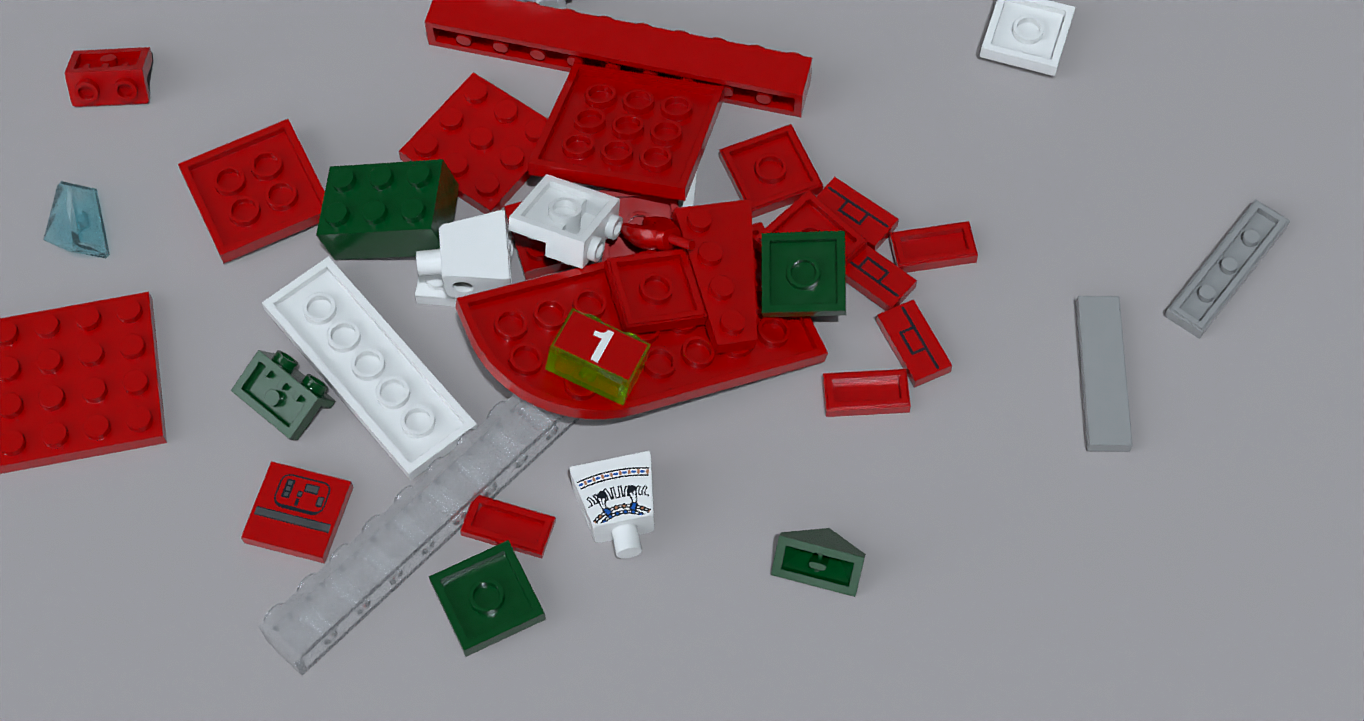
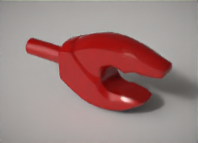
M644 217L643 225L622 223L620 231L630 243L642 249L666 251L678 246L693 250L696 245L695 241L681 237L679 227L666 217Z

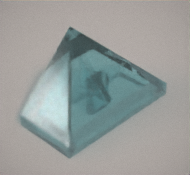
M61 181L57 185L43 240L70 252L106 259L110 253L97 189Z

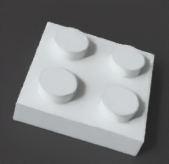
M997 0L981 47L980 57L1055 76L1074 16L1075 7L1050 0Z

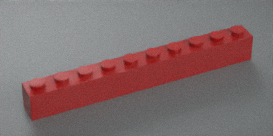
M432 0L424 21L429 45L570 72L574 63L719 85L724 86L723 103L800 118L802 117L811 82L813 58L796 52L786 53L766 49L759 45L729 42L718 37L708 38L689 34L682 30L672 31L652 27L646 23L636 24L615 20L609 16H594L579 13L572 9L542 6L531 1Z

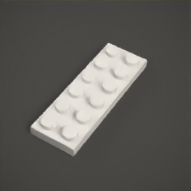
M329 256L262 302L266 313L410 481L478 432L476 422Z

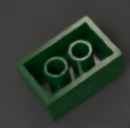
M443 159L330 166L316 236L334 260L416 256V251L440 249L439 227L454 220L459 184Z

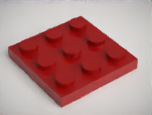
M473 72L399 150L400 159L403 162L443 159L459 184L457 197L484 214L499 211L532 176L528 172V161L548 118Z
M285 119L178 164L223 264L319 223L325 191L289 119Z

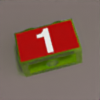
M572 308L550 346L546 370L618 404L624 405L644 368L651 344L642 341L633 333L623 332L603 323L594 315L584 314Z

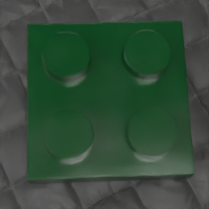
M845 231L762 233L763 318L847 315Z
M509 540L428 576L465 657L546 620L540 602Z

